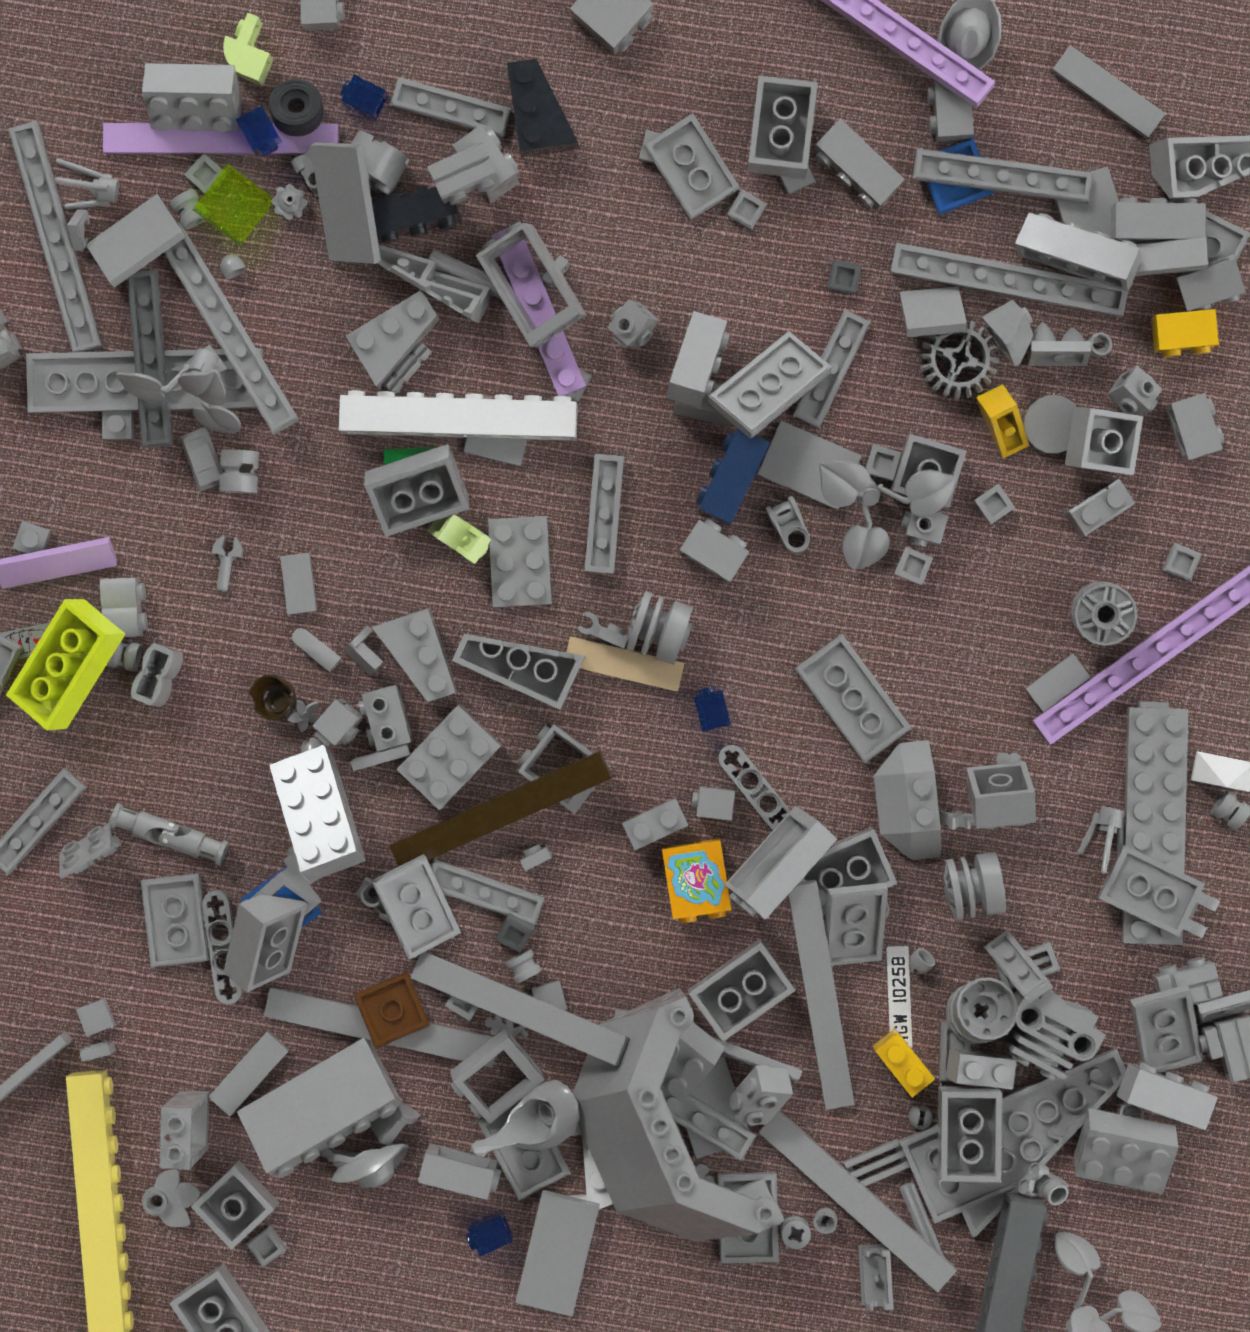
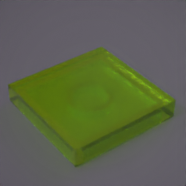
M227 164L195 205L193 211L241 246L272 206L271 200L273 197L231 165Z

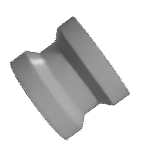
M531 949L505 962L507 967L514 972L513 979L516 984L542 971L540 965L534 962V954Z
M795 1215L787 1217L781 1225V1236L787 1247L801 1249L809 1243L811 1231L808 1222L803 1217Z

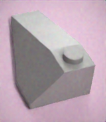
M1250 135L1166 138L1149 145L1152 176L1170 199L1196 198L1250 174Z

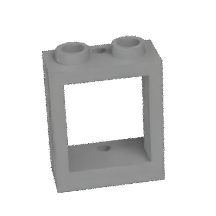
M553 724L551 728L545 725L536 737V740L540 743L533 752L527 749L518 761L522 766L518 772L530 781L540 777L530 768L555 734L585 757L593 752L556 724ZM596 786L574 795L571 800L567 798L559 803L575 814Z
M506 1028L450 1071L453 1081L450 1085L460 1098L465 1095L471 1102L469 1107L478 1119L484 1117L489 1124L545 1080L542 1070ZM504 1050L526 1077L488 1107L465 1080Z
M430 1143L424 1155L418 1183L488 1200L490 1192L496 1193L501 1170L496 1169L498 1160Z

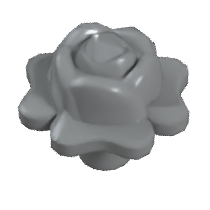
M288 184L285 189L278 187L276 196L271 200L272 205L276 206L274 209L275 214L283 215L286 220H292L293 215L300 218L302 210L308 204L307 200L303 198L304 191L294 188L291 184Z

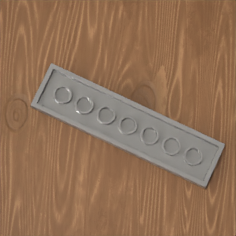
M256 348L263 359V349ZM214 349L228 368L226 372L220 375L225 387L226 399L223 404L216 406L226 409L257 408L223 350ZM165 350L168 384L183 369L184 364H187L186 361L194 356L196 350ZM134 351L26 354L28 413L139 411L138 398L124 388L116 375V372L135 373ZM179 383L168 392L170 410H193L195 406L203 407L202 400L184 391Z
M1127 707L1124 845L1184 873L1188 709ZM1122 910V943L1182 945L1183 931L1180 937Z

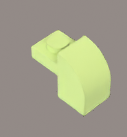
M247 13L245 20L241 19L237 25L235 36L238 37L237 40L225 36L223 45L224 55L229 65H235L238 76L263 87L273 58L270 53L254 47L263 23L259 17Z
M456 514L433 521L427 530L434 537L456 550L474 564H476L479 558L484 556L491 541L489 536Z

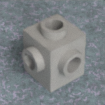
M627 300L624 306L619 307L613 313L612 321L607 328L615 334L612 338L622 347L640 348V346H644L649 342L653 335L652 331L660 320L640 302Z
M1137 365L1122 373L1107 395L1126 414H1148L1157 405L1158 401L1156 398L1162 391V388Z
M905 511L901 528L905 529L904 536L910 538L909 543L921 547H926L927 543L940 545L948 515L936 512L929 516H916L911 511ZM920 520L926 522V530L920 528Z

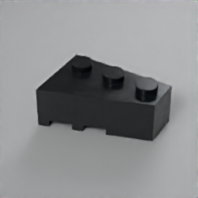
M537 59L507 63L521 158L579 149L578 141Z
M427 185L417 187L415 192L405 194L399 192L372 200L377 238L383 244L396 242L399 240V236L410 234L411 237L424 236L428 234L427 230L439 228V231L453 230L457 228L456 224L462 223L459 204L451 205L450 201L443 203L437 187L428 189Z

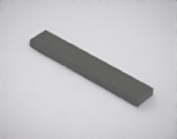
M137 271L127 278L135 373L151 376L159 380L162 386H166L168 381L158 271ZM164 393L165 398L162 402H147L138 398L141 444L143 449L173 446L169 393Z

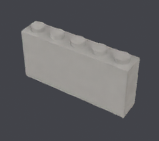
M362 1038L237 1111L266 1174L275 1178L277 1176L282 1178L291 1174L294 1171L293 1167L302 1162L308 1163L320 1156L319 1152L327 1147L334 1148L345 1142V1137L351 1133L365 1131L371 1126L370 1122L377 1118L391 1116L397 1111L396 1107L403 1103L373 1043L366 1038Z

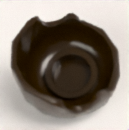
M265 674L255 680L249 691V695L254 701L253 709L266 720H282L292 713L296 703L294 687L278 675Z

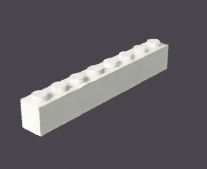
M352 390L348 391V395H340L339 431L342 434L486 437L577 441L578 405L577 402L571 401V397L555 396L554 401H542V396L526 395L524 400H512V395L503 394L495 395V399H483L481 394H466L465 398H454V394L436 393V398L424 397V393L408 392L407 397H395V392L379 391L377 396H366L365 391Z

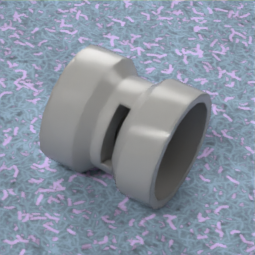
M195 189L179 194L169 203L173 211L179 213L181 217L180 223L185 230L198 226L210 216L207 209L199 204L200 197Z
M121 641L106 666L112 668L122 666L126 671L136 672L140 662L142 645L136 642L126 644Z
M1227 790L1215 802L1210 813L1217 819H1224L1227 826L1236 831L1250 816V806L1245 802L1240 803L1236 800V795Z

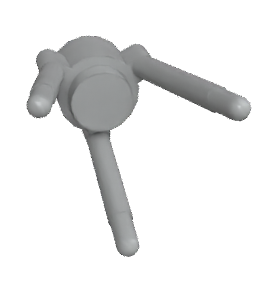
M56 159L55 162L59 165L97 178L93 182L55 177V183L92 189V197H97L98 199L67 203L64 205L65 209L96 206L109 207L110 202H117L119 180L113 179V175L102 174L69 161Z
M1101 806L1100 814H1093L1092 823L1077 853L1078 855L1084 853L1098 824H1100L1099 830L1107 832L1101 873L1106 874L1113 834H1117L1118 856L1122 845H1124V826L1126 820L1123 819L1124 811Z

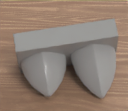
M1044 322L1040 323L1034 331V336L1031 340L1028 352V366H1087L1091 354V341H1085L1083 336L1073 327L1064 334L1061 341H1056L1051 329Z

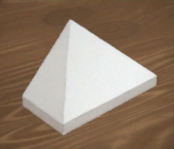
M1196 751L1191 780L1250 792V762Z

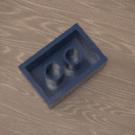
M738 428L735 434L729 431L721 449L726 453L722 460L716 458L709 473V477L713 478L709 487L703 485L697 497L696 503L700 505L698 512L730 527L770 442L757 436H753L750 439Z

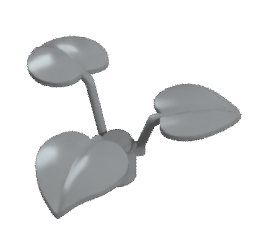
M197 349L190 365L184 364L183 369L166 386H162L159 380L148 375L116 372L118 380L129 393L147 402H162L165 398L164 393H168L179 383L184 391L202 400L203 407L195 406L192 411L195 419L201 425L220 433H236L241 430V422L233 412L224 407L216 406L225 402L226 391L218 370L215 369L218 357L211 351Z
M829 461L819 464L821 490L825 500L832 506L844 507L852 504L857 498L863 509L866 527L861 525L852 526L846 532L842 542L845 561L854 570H860L876 563L888 551L890 544L889 536L883 528L872 527L868 506L878 502L880 493H884L904 504L910 503V510L916 516H929L938 512L948 502L955 483L954 476L951 474H945L936 470L920 471L911 476L907 481L905 493L908 497H903L886 489L882 484L876 485L868 470L858 463Z
M1057 1232L1053 1235L1056 1254L1062 1266L1074 1275H1086L1080 1297L1074 1306L1075 1310L1066 1322L1068 1332H1112L1110 1327L1103 1321L1116 1314H1121L1124 1326L1133 1332H1155L1161 1327L1162 1322H1160V1317L1153 1305L1142 1294L1128 1290L1122 1292L1117 1298L1119 1307L1114 1308L1099 1317L1094 1307L1083 1306L1093 1277L1091 1271L1097 1270L1101 1265L1099 1255L1087 1240L1076 1234Z

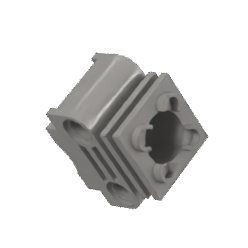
M1052 989L1046 991L1030 1004L1016 990L1014 996L1018 1007L1015 1012V1024L1025 1033L1022 1034L1012 1028L1010 1034L1019 1044L1009 1039L1004 1043L1009 1048V1055L1013 1056L1014 1060L1027 1067L1030 1062L1035 1064V1068L1041 1070L1040 1073L1055 1081L1056 1077L1063 1080L1067 1077V1074L1058 1064L1070 1070L1073 1066L1063 1056L1064 1053L1080 1061H1087L1095 1056L1106 1036L1105 1033L1097 1030L1098 1027L1095 1026L1099 1018L1097 1015L1076 1002L1061 999ZM1031 1008L1030 1016L1026 1019H1021L1022 1012ZM1083 1037L1082 1044L1074 1047L1076 1039Z

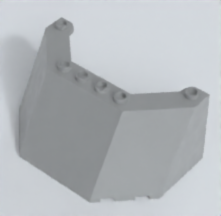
M678 988L600 1023L599 1025L629 1037L620 1064L615 1066L587 1054L572 1093L578 1103L580 1117L578 1125L616 1212L694 1242L757 1234L784 1222L785 1219L781 1210L772 1199L763 1177L732 1191L699 1178L660 1090L681 1032L691 1026L694 1018L689 1001L681 989Z

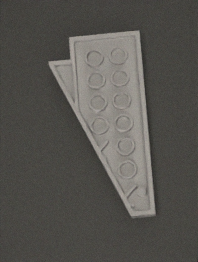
M1113 1048L1087 1061L1073 1065L1071 1070L1068 1068L1064 1069L1063 1071L1067 1074L1065 1080L1056 1077L1054 1081L1045 1077L1002 1096L1001 1182H941L938 1177V1124L900 1139V1145L934 1223L962 1212L972 1237L977 1236L1001 1211L1004 1193L1017 1194L1019 1192V1182L1027 1177L1030 1165L1034 1162L1045 1165L1084 1124L1088 1108L1097 1110L1121 1085L1126 1069L1118 1050Z

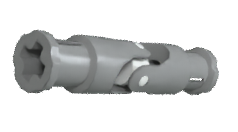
M120 803L116 804L109 821L110 828L119 827L132 832V836L172 848L175 851L195 858L198 856L215 861V864L218 866L222 865L229 847L228 841L220 842L206 837V833L178 825L144 811L138 813L123 808V805ZM155 828L163 829L162 834H160Z

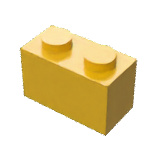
M1216 309L1159 314L1151 318L1154 353H1163L1164 358L1181 356V351L1192 350L1193 355L1211 353L1210 348L1219 345Z
M896 1028L872 1046L911 1097H914L935 1080L934 1076Z

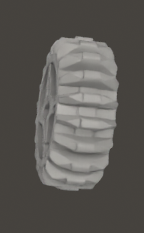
M974 321L969 323L966 332L938 334L939 336L927 335L928 340L932 344L923 342L921 348L928 351V354H920L919 360L928 361V364L921 366L920 371L930 370L931 374L924 379L925 382L928 383L934 378L937 383L932 387V390L937 391L941 385L945 388L942 392L944 397H947L952 389L954 390V399L960 398L961 390L964 391L966 398H970L972 396L971 387L979 394L983 391L979 382L988 386L991 384V380L986 374L994 376L997 373V370L989 365L999 363V358L990 357V354L998 351V347L992 346L988 348L987 344L994 339L993 336L990 335L983 339L981 335L985 332L986 328L981 327L978 332L973 331L976 325ZM963 336L957 348L951 349L938 346L941 341L948 337ZM971 340L975 342L981 351L982 363L978 362V359L970 354ZM964 346L962 359L966 362H962L955 369L956 359L952 356H956ZM935 355L948 364L947 378L938 370ZM963 369L979 371L977 377L968 382H955L959 372Z

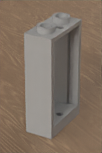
M517 222L506 229L507 234L499 240L494 238L486 242L482 246L483 251L478 253L476 257L528 344L533 347H540L587 314L533 224ZM525 238H528L568 305L567 308L537 328L534 326L495 260Z
M795 805L726 882L725 886L732 891L729 897L752 917L757 913L766 920L834 844L837 838L818 820Z
M179 1091L161 1107L160 1168L191 1169L208 1150L209 1091ZM171 1135V1141H167L165 1136Z

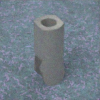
M299 628L292 634L293 642L330 673L342 660L339 655L307 630Z

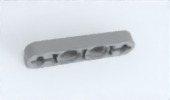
M726 745L720 750L718 755L721 767L769 827L774 830L779 821L775 819L771 823L769 818L777 815L781 808H784L786 813L781 814L783 818L791 810L743 750L736 745ZM727 750L732 753L735 751L739 753L737 761L741 766L744 762L749 764V767L741 770L737 777H734L732 774L733 771L737 770L732 763L727 765L724 763L726 759L724 753ZM748 772H752L758 777V785L753 789H746L741 784L742 776ZM766 795L773 796L777 802L776 808L771 812H764L760 808V800Z
M214 890L205 895L202 902L216 997L221 1003L233 1004L242 997L243 989L229 978L230 986L236 987L237 992L232 994V998H229L226 993L223 994L222 989L227 986L226 978L220 980L219 975L226 974L224 969L220 968L217 963L218 956L222 953H228L234 929L230 897L226 892ZM214 895H217L218 900L224 901V905L219 907L220 916L226 914L227 919H218L211 922V917L217 916L215 907H210L209 902L214 900ZM223 924L228 928L229 935L226 940L219 941L214 937L213 929L216 925Z

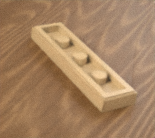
M570 636L566 651L567 653L585 656L580 669L677 692L685 664L675 661L673 665L658 660L653 655H642L640 652Z

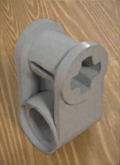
M789 496L788 501L775 507H765L771 524L778 533L786 551L795 555L806 551L810 542V536L793 496ZM800 533L804 537V545L799 548L790 546L788 543L789 535Z

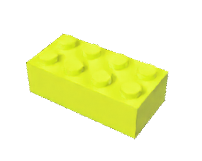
M64 599L6 696L44 729H67L124 638L125 633L85 599Z

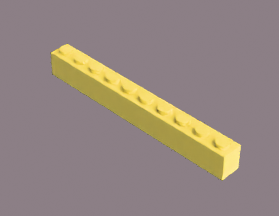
M107 1070L73 1072L66 1076L88 1332H130V1329H133L134 1326L133 1312L128 1311L127 1301L131 1299V1285L125 1279V1271L128 1270L129 1261L128 1254L123 1253L122 1241L126 1240L125 1224L120 1222V1212L123 1211V1196L118 1194L117 1183H120L121 1170L119 1165H115L114 1153H118V1139L116 1135L113 1136L112 1124H115L116 1113L114 1106H110L109 1095L113 1094V1081L111 1077H108Z

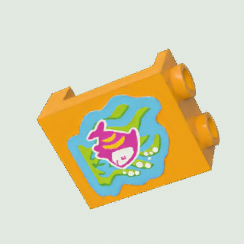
M720 838L662 847L673 920L679 919L680 923L697 921V916L708 914L709 919L725 917L726 911H731L728 887L725 886L727 878Z

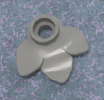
M171 1169L162 1172L157 1177L155 1185L144 1193L142 1206L148 1214L159 1216L167 1226L185 1227L191 1223L186 1208L190 1207L199 1198L201 1192L191 1183L180 1182L178 1169ZM153 1196H160L162 1204L155 1205L152 1201Z

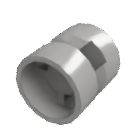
M221 450L220 467L224 469V473L220 475L219 492L257 494L258 477L254 475V471L259 469V452Z

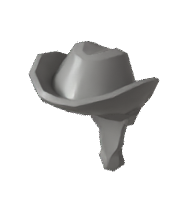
M957 0L952 4L944 17L937 38L939 43L978 70H982L995 57L1001 40V15L994 0Z
M557 1079L544 1081L517 1102L510 1112L506 1124L498 1133L484 1140L475 1141L470 1150L474 1155L484 1157L492 1150H499L516 1144L521 1149L537 1151L557 1146L575 1131L580 1120L578 1103L569 1087Z
M388 1145L380 1149L363 1151L360 1154L343 1153L334 1148L327 1147L320 1151L322 1157H326L329 1162H332L338 1168L331 1179L332 1182L347 1183L355 1181L363 1188L383 1185L394 1175V1169L407 1155L409 1145Z

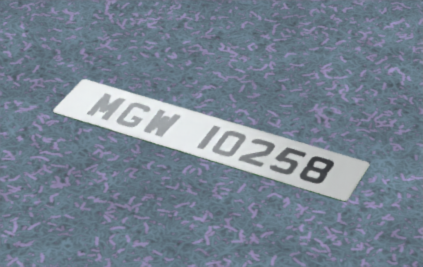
M887 947L890 1032L896 1028L912 1048L909 947Z

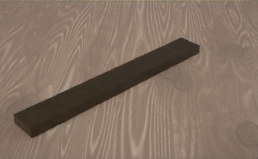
M601 750L393 842L389 847L398 866L423 854L427 860H430L608 781L613 776Z

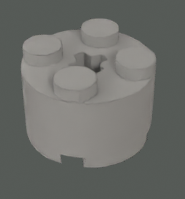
M358 131L351 144L363 145L370 190L374 192L378 190L387 196L391 195L410 160H407L403 153L384 141L381 143L376 140L372 142L373 135Z

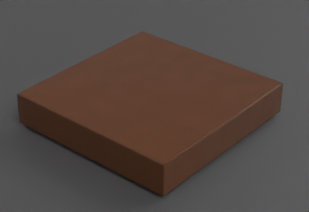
M408 971L353 994L375 1049L430 1027Z

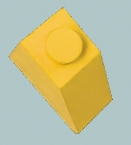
M1003 384L976 397L982 417L1002 458H1006L1030 446L1018 406Z

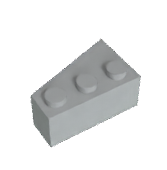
M420 290L346 335V338L375 386L380 390L384 386V382L394 373V370L411 353L417 343L424 339L440 319L423 291Z
M427 608L372 627L427 702L458 693L431 609Z

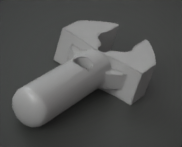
M225 535L221 536L213 544L212 553L217 554L221 560L216 587L221 592L228 590L232 562L237 557L243 558L244 548L237 537H234V548L228 553V556L224 550Z

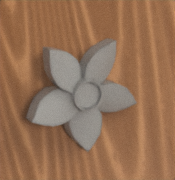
M296 700V710L292 711L286 719L292 723H297L302 733L307 729L308 721L315 723L319 719L318 715L314 713L318 708V701L305 706L301 700Z

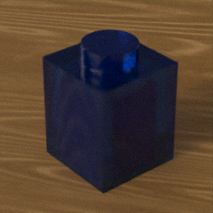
M355 74L351 81L347 80L344 83L340 92V96L343 97L341 102L344 107L374 122L377 121L389 97L386 90Z
M262 105L236 119L257 156L261 153L263 156L273 153L279 148L278 144L283 142Z
M715 686L699 689V696H695L694 701L702 732L731 725L723 690L716 691Z
M502 1210L470 1223L469 1233L466 1234L472 1251L477 1249L479 1256L512 1243L514 1238Z

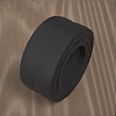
M301 79L287 80L279 84L271 93L269 109L272 121L282 133L295 137L305 136L315 131L321 124L324 116L322 98L318 89L310 82ZM299 102L305 107L300 113H292L288 110L289 106Z

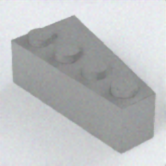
M464 634L452 661L561 710L585 656Z

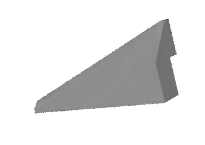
M379 245L381 261L377 264L477 323L480 322L489 306V287L435 271V261Z

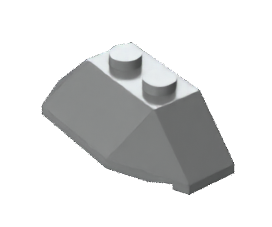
M929 740L898 743L893 752L874 774L880 835L911 860L941 857L940 817L935 770Z

